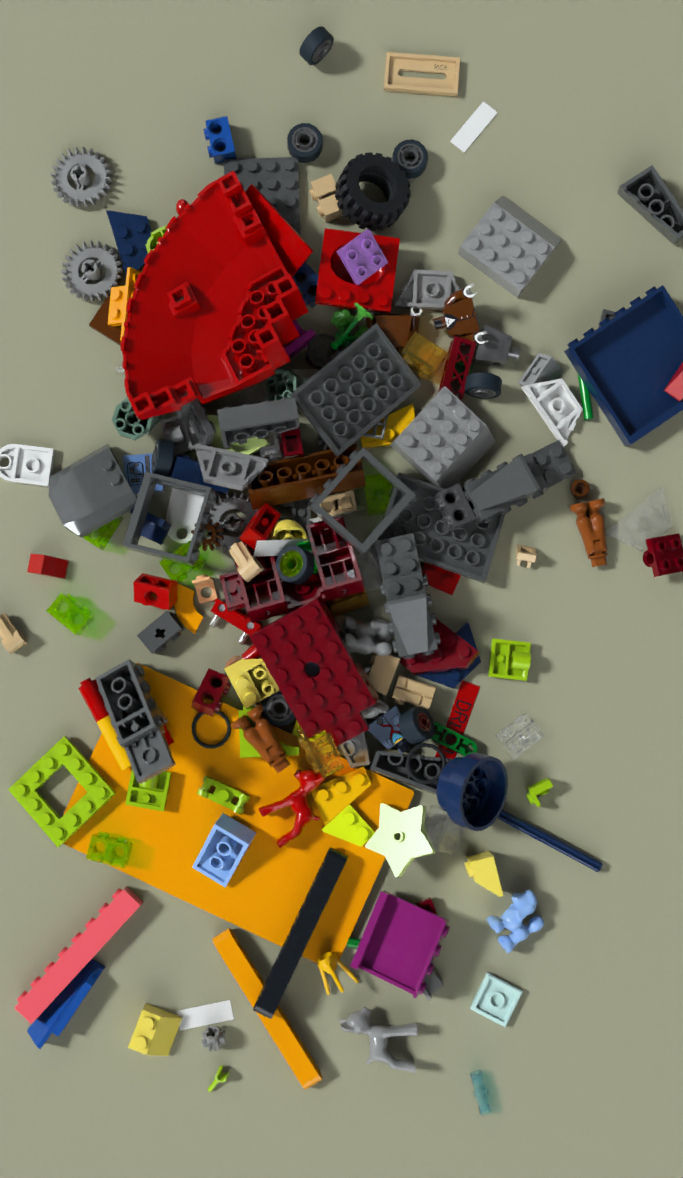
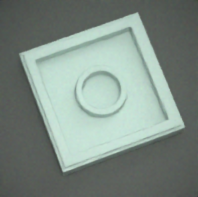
M487 972L470 1009L506 1027L523 991Z

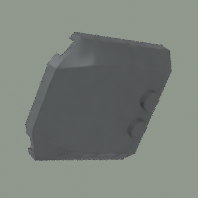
M108 444L50 476L49 498L63 526L81 538L134 509L137 500L136 494L129 485Z

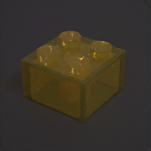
M414 332L402 350L401 357L411 370L414 369L419 372L418 375L421 378L432 381L443 365L447 352L417 332Z

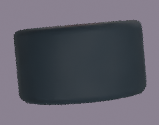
M421 706L413 707L403 712L399 717L400 731L409 743L419 744L433 737L435 725L430 713Z

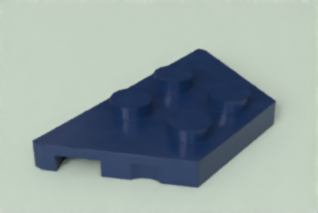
M106 211L126 276L128 267L142 270L145 265L144 259L148 254L145 244H147V240L152 232L147 216Z
M466 622L456 634L477 650L470 625ZM478 655L466 669L456 668L442 672H424L416 676L454 689L481 663L480 656Z

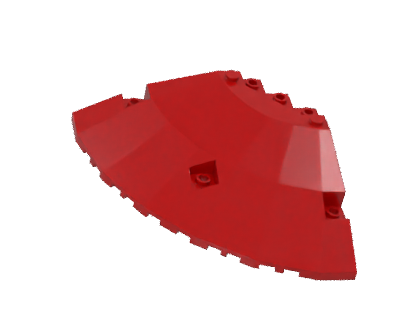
M234 170L208 184L197 194L198 198L191 205L188 203L184 206L185 210L177 218L175 216L171 218L165 227L167 229L162 238L159 237L157 239L158 244L145 257V265L142 273L138 274L134 284L135 290L132 298L128 299L126 309L128 313L127 320L124 322L125 333L121 339L120 349L123 354L122 366L125 371L126 395L139 420L182 410V406L197 398L203 405L255 385L274 375L275 369L291 361L283 345L300 337L293 320L309 311L298 287L284 267Z

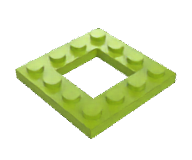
M63 736L8 789L57 847H61L116 794L114 789L67 736ZM64 765L87 793L60 817L37 790Z

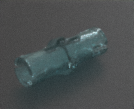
M481 1070L473 1071L470 1073L479 1113L480 1115L490 1114L492 1109L488 1099L489 1091L485 1087L483 1073Z

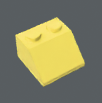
M489 851L466 856L468 862H464L469 877H472L476 883L497 896H503L494 856Z
M146 1003L128 1048L145 1055L168 1056L183 1017Z

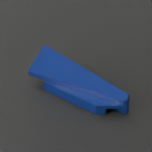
M91 959L27 1029L28 1034L39 1049L43 1047L52 1033L56 1036L62 1033L105 969L96 960Z

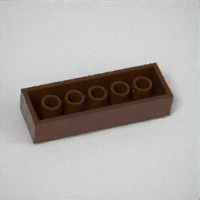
M357 444L351 445L339 456H336L330 449L268 462V466L247 486L252 509H260L265 503L274 506L312 498L317 492L321 495L325 490L323 485L330 478L334 480L338 476L336 471L343 463L347 466L351 461L349 456L356 449L358 450ZM361 459L331 493L366 486Z

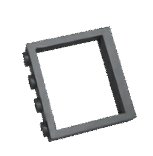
M364 447L360 451L356 449L349 456L351 461L347 466L343 463L336 471L338 476L334 480L330 478L323 485L325 490L321 495L318 492L310 500L312 505L309 507L361 555L370 548L416 495ZM363 457L404 495L361 543L327 513L320 504Z
M145 472L123 546L128 550L194 566L195 561L199 559L200 543H203L205 539V526L209 524L211 519V506H214L216 502L215 491L211 487ZM156 484L204 496L186 557L138 545Z

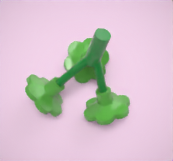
M356 302L354 305L358 313L355 316L346 309L334 312L331 322L336 325L337 329L341 330L340 336L331 344L335 350L347 340L355 341L369 329L361 326L354 336H348L352 328L363 317L373 319V316Z

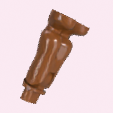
M605 498L569 506L570 511L577 515L576 525L581 534L587 558L591 559L592 567L607 564L604 516L599 513V509L606 503Z
M260 703L246 713L254 722L255 727H252L245 714L230 725L235 730H243V736L246 741L255 748L270 767H273L279 773L288 767L290 763L271 724L262 717L261 714L264 707Z

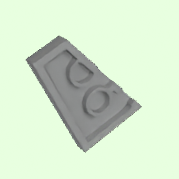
M365 732L340 744V748L351 768L371 765Z

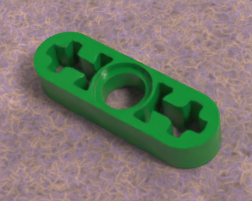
M434 722L438 731L443 732V729L447 731L443 734L442 741L438 740L440 735L435 733L430 739L463 756L477 752V745L473 740ZM448 734L456 736V742L453 745H449L445 741ZM460 738L464 739L462 743L465 745L472 743V752L468 751V753H465V749L459 746V750L456 749L460 743Z

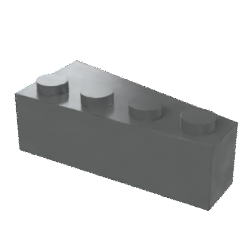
M653 165L619 187L617 194L673 245L683 239V210Z
M286 397L276 401H263L257 404H244L238 407H224L217 410L224 449L231 448L230 444L239 442L240 445L245 444L247 439L253 437L258 439L265 438L270 432L279 434L300 428L295 397Z
M386 751L375 752L369 768L370 771L437 795L438 781L431 784H422L412 779L406 767L408 754ZM413 754L410 761L411 770L420 779H434L442 770L441 757Z

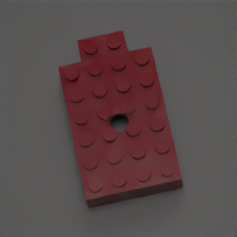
M343 515L335 517L334 519L347 530ZM324 521L307 525V536L310 539L318 572L312 574L305 583L299 585L291 584L279 577L276 570L277 556L255 557L261 563L264 570L249 582L243 579L238 570L220 575L228 611L246 607L250 621L253 623L291 612L320 595L327 602L365 591L352 546ZM246 544V546H247V548L249 549V551L251 552L252 556H254V551H255V550H253L251 547H249V546ZM297 556L291 558L288 562L287 568L290 576H292L296 568H301Z
M320 595L257 630L249 637L306 737L309 739L325 730L332 744L336 747L369 730L370 727L361 711L376 704L379 696L360 664L356 665L338 633L340 628ZM313 662L319 665L320 672L317 676H309L306 673L305 666L307 663Z

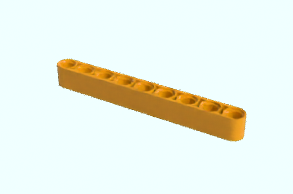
M228 928L214 937L212 941L252 1007H254L265 982L234 932ZM278 1005L271 1019L257 1013L302 1087L307 1090L322 1080L323 1077L319 1068L280 1006Z

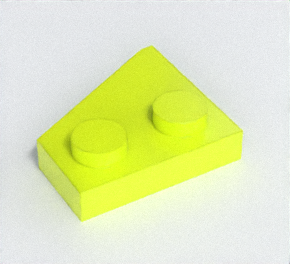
M350 804L322 828L323 832L360 847L375 834V831Z

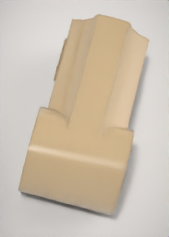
M244 542L234 543L231 546L229 552L238 565L237 570L244 580L249 582L264 570L261 563L252 556Z
M6 613L0 615L1 642L4 648L12 654L28 642L22 632L16 629Z

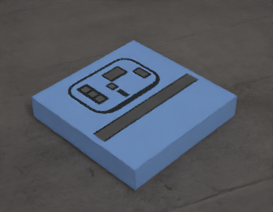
M152 454L123 456L124 475L135 494L140 491L145 472L152 473ZM156 484L154 492L164 491V486Z

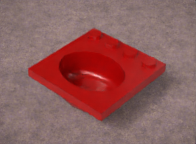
M325 228L315 304L357 310L354 305L356 302L367 311L390 314L400 238L373 235L388 264L359 285H356L336 251L361 233Z

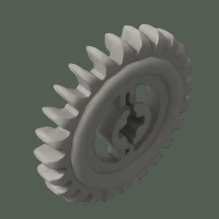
M75 147V154L68 149V157L61 153L63 161L56 159L59 167L52 165L53 170L57 172L50 173L51 177L54 178L51 180V184L54 185L53 190L58 192V198H63V202H69L70 206H74L75 203L78 208L82 204L86 208L89 203L95 205V200L101 201L100 196L107 195L104 190L110 189L108 183L112 182V179L109 177L112 175V172L108 170L110 165L105 163V157L100 158L98 151L94 155L92 148L87 153L85 147H82V152L80 153L78 148ZM87 167H89L95 173V180L90 188L84 190L91 182V177L87 171ZM70 173L77 186V190L69 184Z
M90 240L89 247L83 241L82 249L76 244L77 252L70 249L72 257L65 255L68 263L62 262L66 269H62L61 273L67 275L62 277V280L68 282L65 284V287L70 289L71 294L76 293L78 299L83 296L84 301H87L89 297L92 302L95 301L96 297L101 301L102 295L107 298L108 292H111V287L120 286L117 281L122 280V277L119 275L123 273V269L119 268L122 266V262L118 261L119 255H114L115 251L113 248L108 251L109 247L107 244L102 248L100 241L95 246L93 241ZM82 266L84 275L80 278L79 271ZM105 266L106 273L103 280L97 284H87L89 281L99 280L102 275L101 269Z
M234 492L232 498L229 493L226 494V499L219 495L220 502L216 501L214 507L211 506L210 513L213 524L216 522L220 524L217 529L223 528L231 532H237L242 528V525L249 524L259 509H252L250 497L244 500V493L238 498L237 493ZM229 510L241 511L246 516L240 518L237 514L230 513L225 517L224 522H220L222 515ZM233 518L235 519V521H238L235 523V527H232L231 524H228L231 523V519ZM209 532L207 535H205V537L211 538L210 535H212V533ZM224 533L218 534L222 535L224 540H217L221 546L218 547L216 545V550L223 547V553H225L228 549H231L234 543L242 541L239 539L241 535L230 537Z

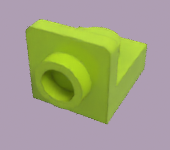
M544 778L526 788L528 791L526 797L531 805L534 803L536 807L541 806L536 795L542 796L550 792L549 788L553 787L550 779Z

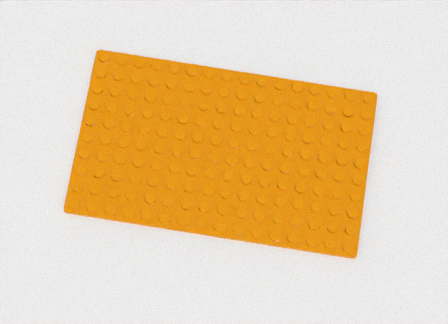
M140 664L145 672L143 677L151 687V697L155 699L158 707L167 717L169 722L165 724L175 741L168 745L176 765L166 770L172 772L165 811L125 805L132 767L121 770L101 733L89 762L114 789L116 794L78 829L64 845L281 947L329 848L332 847L348 855V858L302 957L319 963L318 958L321 955L331 952L332 954L336 953L340 960L386 857L366 848L367 842L360 847L323 832L322 828L325 824L311 792L307 794V800L314 814L320 817V820H312L302 828L301 834L282 848H279L277 840L293 828L296 814L290 806H287L263 817L259 812V808L286 798L300 787L299 781L294 776L297 769L302 771L314 769L318 772L326 770L327 777L321 782L323 784L360 767L351 768L347 759L273 725L271 727L279 742L291 746H300V755L286 756L290 765L279 773L273 767H270L262 757L240 758L239 729L235 730L231 727L229 739L218 748L208 749L202 747L194 740L192 735L193 720L200 713V711L191 708L192 701L198 690ZM211 699L204 700L206 704L213 703ZM223 702L220 711L229 718L230 723L232 724L239 719V709ZM214 713L213 717L204 714L198 719L196 734L203 743L214 745L221 742L226 736L227 724L221 715ZM365 768L371 785L352 801L350 805L376 832L379 828L380 804L384 803L402 812L406 811L414 796V791ZM205 775L250 796L249 802H246L244 805L245 810L242 815L197 794L198 789L204 783L203 778ZM79 782L64 814L87 793ZM211 785L209 792L214 793L216 787ZM234 796L232 803L237 804L239 798ZM223 813L256 832L253 841L226 887L192 868L214 824Z

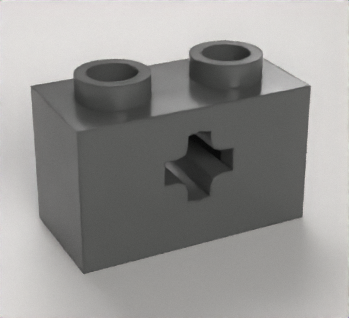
M166 611L137 636L151 653L155 654L157 652L159 654L167 648L165 644L170 640L173 642L182 635L181 631L184 629L173 615ZM159 630L166 631L164 632V638L158 637L160 634Z

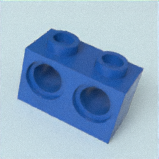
M227 116L205 121L207 128L203 129L206 140H210L211 145L207 146L209 157L214 158L215 164L223 163L224 159H236ZM216 130H221L219 134L213 133ZM221 147L225 148L222 152L217 151Z

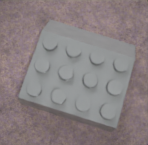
M501 196L492 204L460 245L458 255L518 298L560 244L562 238L505 196Z
M444 386L390 446L432 485L447 489L458 484L496 441L487 425Z

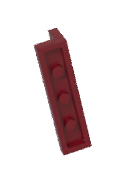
M457 336L453 337L450 342L438 392L446 386L455 396L459 393L458 399L462 402L466 377L469 374L476 342ZM460 344L471 346L467 355L463 356L460 352ZM462 361L465 371L458 374L455 364ZM457 379L461 387L460 390L454 393L450 384L453 380Z

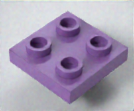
M369 229L336 251L356 285H359L388 264Z

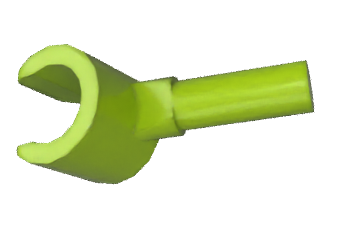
M223 1065L219 1066L214 1081L208 1087V1091L212 1092L219 1082H225L230 1070L227 1073H223L221 1071Z

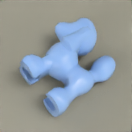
M526 890L523 893H514L512 895L513 903L505 910L502 916L491 915L486 919L496 934L500 933L504 928L511 931L508 936L500 935L497 938L507 953L512 952L516 944L528 938L530 933L538 932L544 926V920L539 915L532 917L527 925L522 923L523 919L527 915L532 914L537 907L536 895L531 890Z

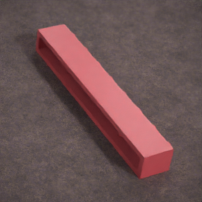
M127 886L123 890L119 888L112 895L114 900L110 904L105 903L99 909L100 915L96 919L92 917L85 925L87 929L83 934L78 932L71 940L73 942L72 946L69 949L65 946L57 955L60 959L56 963L52 961L44 969L46 974L42 978L38 976L30 984L33 988L28 993L24 991L16 999L19 1003L14 1008L30 1024L38 1018L141 906L143 901Z

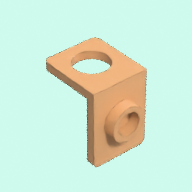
M204 574L197 576L196 580H192L199 603L214 601L218 598L214 580L211 576ZM204 587H209L212 590V595L209 598H204L201 595V590Z

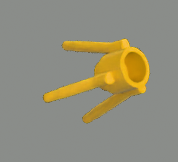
M327 952L318 958L319 963H317V966L320 969L327 995H330L331 992L325 971L327 974L330 973L340 992H344L335 973L337 964L356 983H359L355 975L339 960L336 953Z

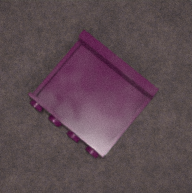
M385 890L381 891L350 967L356 970L360 968L413 994V998L418 997L419 994L423 995L427 983L424 982L426 976L431 975L435 966L432 963L434 956L438 957L442 949V945H440L442 937L446 938L450 926H447L449 920Z

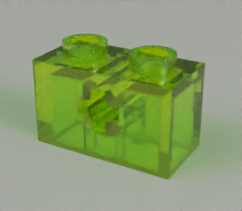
M382 474L366 475L365 495L368 516L384 515L390 500L389 490H392V483ZM379 490L381 494H384L382 495V499H378V496H374L375 494H377V491Z

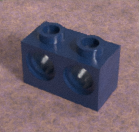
M305 262L292 278L300 291L305 305L309 304L313 309L317 305L315 304L316 295L311 296L308 292L317 290L318 275ZM299 276H303L306 278L303 282H298L296 280V278Z

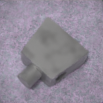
M484 325L482 332L487 331L488 334L482 335V339L484 341L488 340V342L478 344L474 364L503 367L507 358L518 360L521 349L510 346L512 336Z

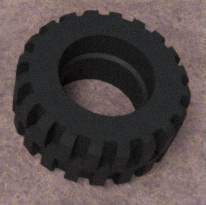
M368 152L365 155L359 154L352 158L345 166L335 187V198L338 200L337 206L343 210V216L345 218L348 217L350 223L359 225L358 228L363 230L368 228L370 231H375L376 229L381 231L385 230L386 227H391L408 206L411 196L410 182L406 179L405 171L400 169V165L397 162L391 161L392 158L388 156L383 157L380 153L373 155L372 152ZM359 182H370L378 186L383 191L386 202L379 203L367 198L363 194Z

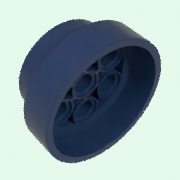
M478 752L470 753L465 757H456L446 764L438 780L437 800L440 807L447 812L454 824L473 831H482L495 822L503 809L508 791V776L504 764L498 758Z

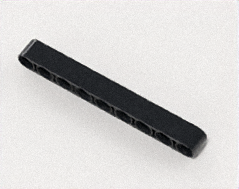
M332 847L329 848L256 1000L253 1011L270 1019L273 1017L345 866L348 855Z

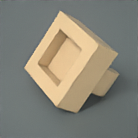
M517 544L515 550L517 566H520V562L524 560L527 561V568H530L531 562L536 560V548Z

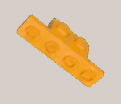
M132 267L127 268L126 286L111 287L108 325L122 326L120 341L125 333L124 322H126L128 314L126 312L127 302L134 293V284L138 274L142 273Z

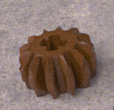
M210 519L209 524H206L204 530L205 532L209 531L212 533L210 535L211 538L207 539L205 537L203 543H200L199 546L200 548L203 545V551H207L208 546L211 551H214L213 544L220 547L221 544L217 540H224L222 535H218L224 532L223 528L217 529L220 524L218 522L213 524L212 519Z

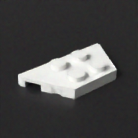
M561 378L522 386V390L557 441L559 440L562 446L567 445V438L570 432L573 431L576 420L583 409L564 380Z

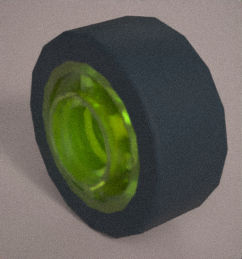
M289 546L283 549L277 557L276 570L279 577L285 582L297 585L305 583L314 572V558L304 548Z

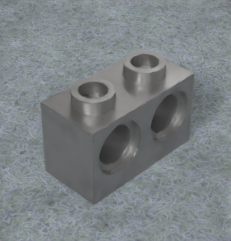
M460 484L440 491L434 496L435 506L441 511L443 522L447 528L449 527L450 532L476 519ZM445 496L451 497L452 503H448ZM454 513L460 515L461 521L454 518Z

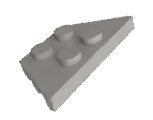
M414 270L401 295L396 300L395 308L414 307L413 309L442 310L444 302L453 292L460 290L455 282L452 271Z
M197 443L195 445L204 483L243 491L268 466L269 459Z

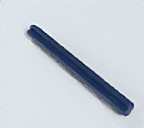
M503 809L499 814L498 819L596 872L601 870L603 864L600 861Z

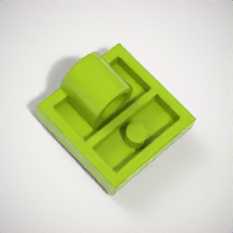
M492 638L488 677L527 681L531 663V643Z
M132 769L125 805L164 812L172 772L164 771L140 784L137 782Z

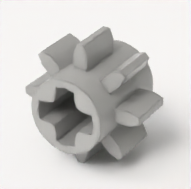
M218 1025L208 1026L205 1033H201L203 1048L208 1046L209 1052L219 1051L222 1044H226L224 1038L226 1036L224 1029L219 1031Z

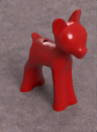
M297 769L294 776L299 781L300 787L286 798L259 808V812L263 817L287 806H290L296 814L293 828L277 840L279 848H282L300 835L302 828L312 820H320V817L314 814L307 800V794L318 788L321 782L324 781L327 777L326 770L318 772L314 769L304 771Z

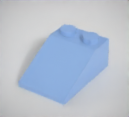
M223 813L214 824L192 868L226 887L253 841L256 832Z

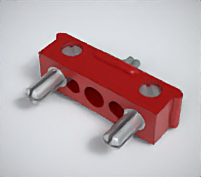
M221 598L214 600L215 604L211 612L215 615L209 624L215 627L220 618L239 628L243 633L238 643L241 642L243 645L249 635L263 627L259 621L251 623L249 616L239 609L229 612L225 600Z

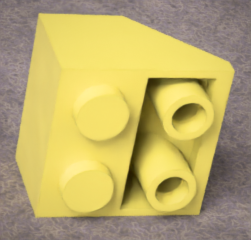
M241 659L224 668L245 709L280 691L262 659Z

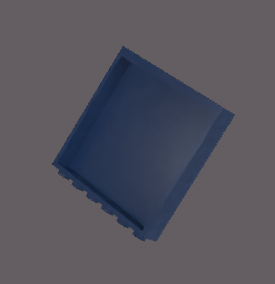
M663 285L658 289L656 286L645 292L646 297L643 299L640 296L630 302L631 307L628 309L622 307L614 313L616 317L611 320L607 317L598 323L600 326L594 331L591 328L583 334V339L578 341L576 338L567 344L569 348L564 351L624 446L633 444L683 410V399L677 401L663 391L683 362V316Z

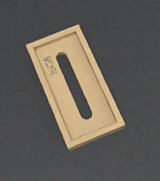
M387 52L384 91L457 97L460 57ZM400 71L443 73L446 79L399 76L398 73Z

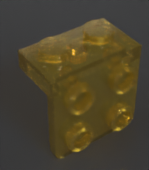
M302 730L298 731L300 736L298 742L301 748L305 749V759L309 765L311 764L315 773L319 772L325 778L344 768L330 733L310 741Z

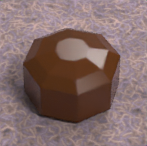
M583 479L574 481L570 487L571 495L577 499L586 497L590 491L588 482Z

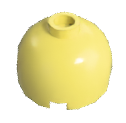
M286 519L275 524L268 535V539H308V536L301 524L294 520Z

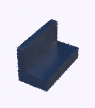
M147 513L141 536L162 545L172 525L157 516Z

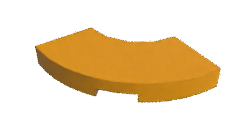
M177 583V602L174 604L175 612L180 622L189 631L196 634L204 617L198 613L194 606L195 591Z

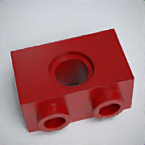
M265 503L254 514L239 539L255 550L256 542L266 540L281 514Z
M142 573L134 581V602L145 606L158 607L162 610H170L177 602V581Z

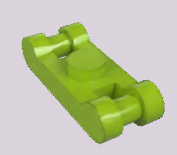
M205 775L203 778L204 783L198 789L197 794L242 815L245 810L244 805L246 802H249L250 796ZM211 785L216 787L214 793L209 792ZM234 796L239 798L237 804L232 803Z

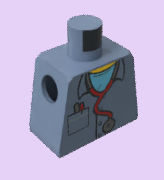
M394 705L386 714L383 713L368 724L370 727L369 731L387 749L395 745L400 753H404L410 746L400 731L399 717L401 714L397 706Z

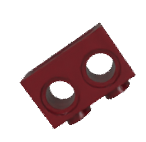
M300 428L281 433L285 459L304 455Z
M208 668L192 701L191 708L213 717L215 711L219 712L223 704L221 699L223 695L227 696L231 688L228 676ZM216 682L219 683L221 687L216 688L212 686V684ZM211 699L213 703L206 704L204 700Z

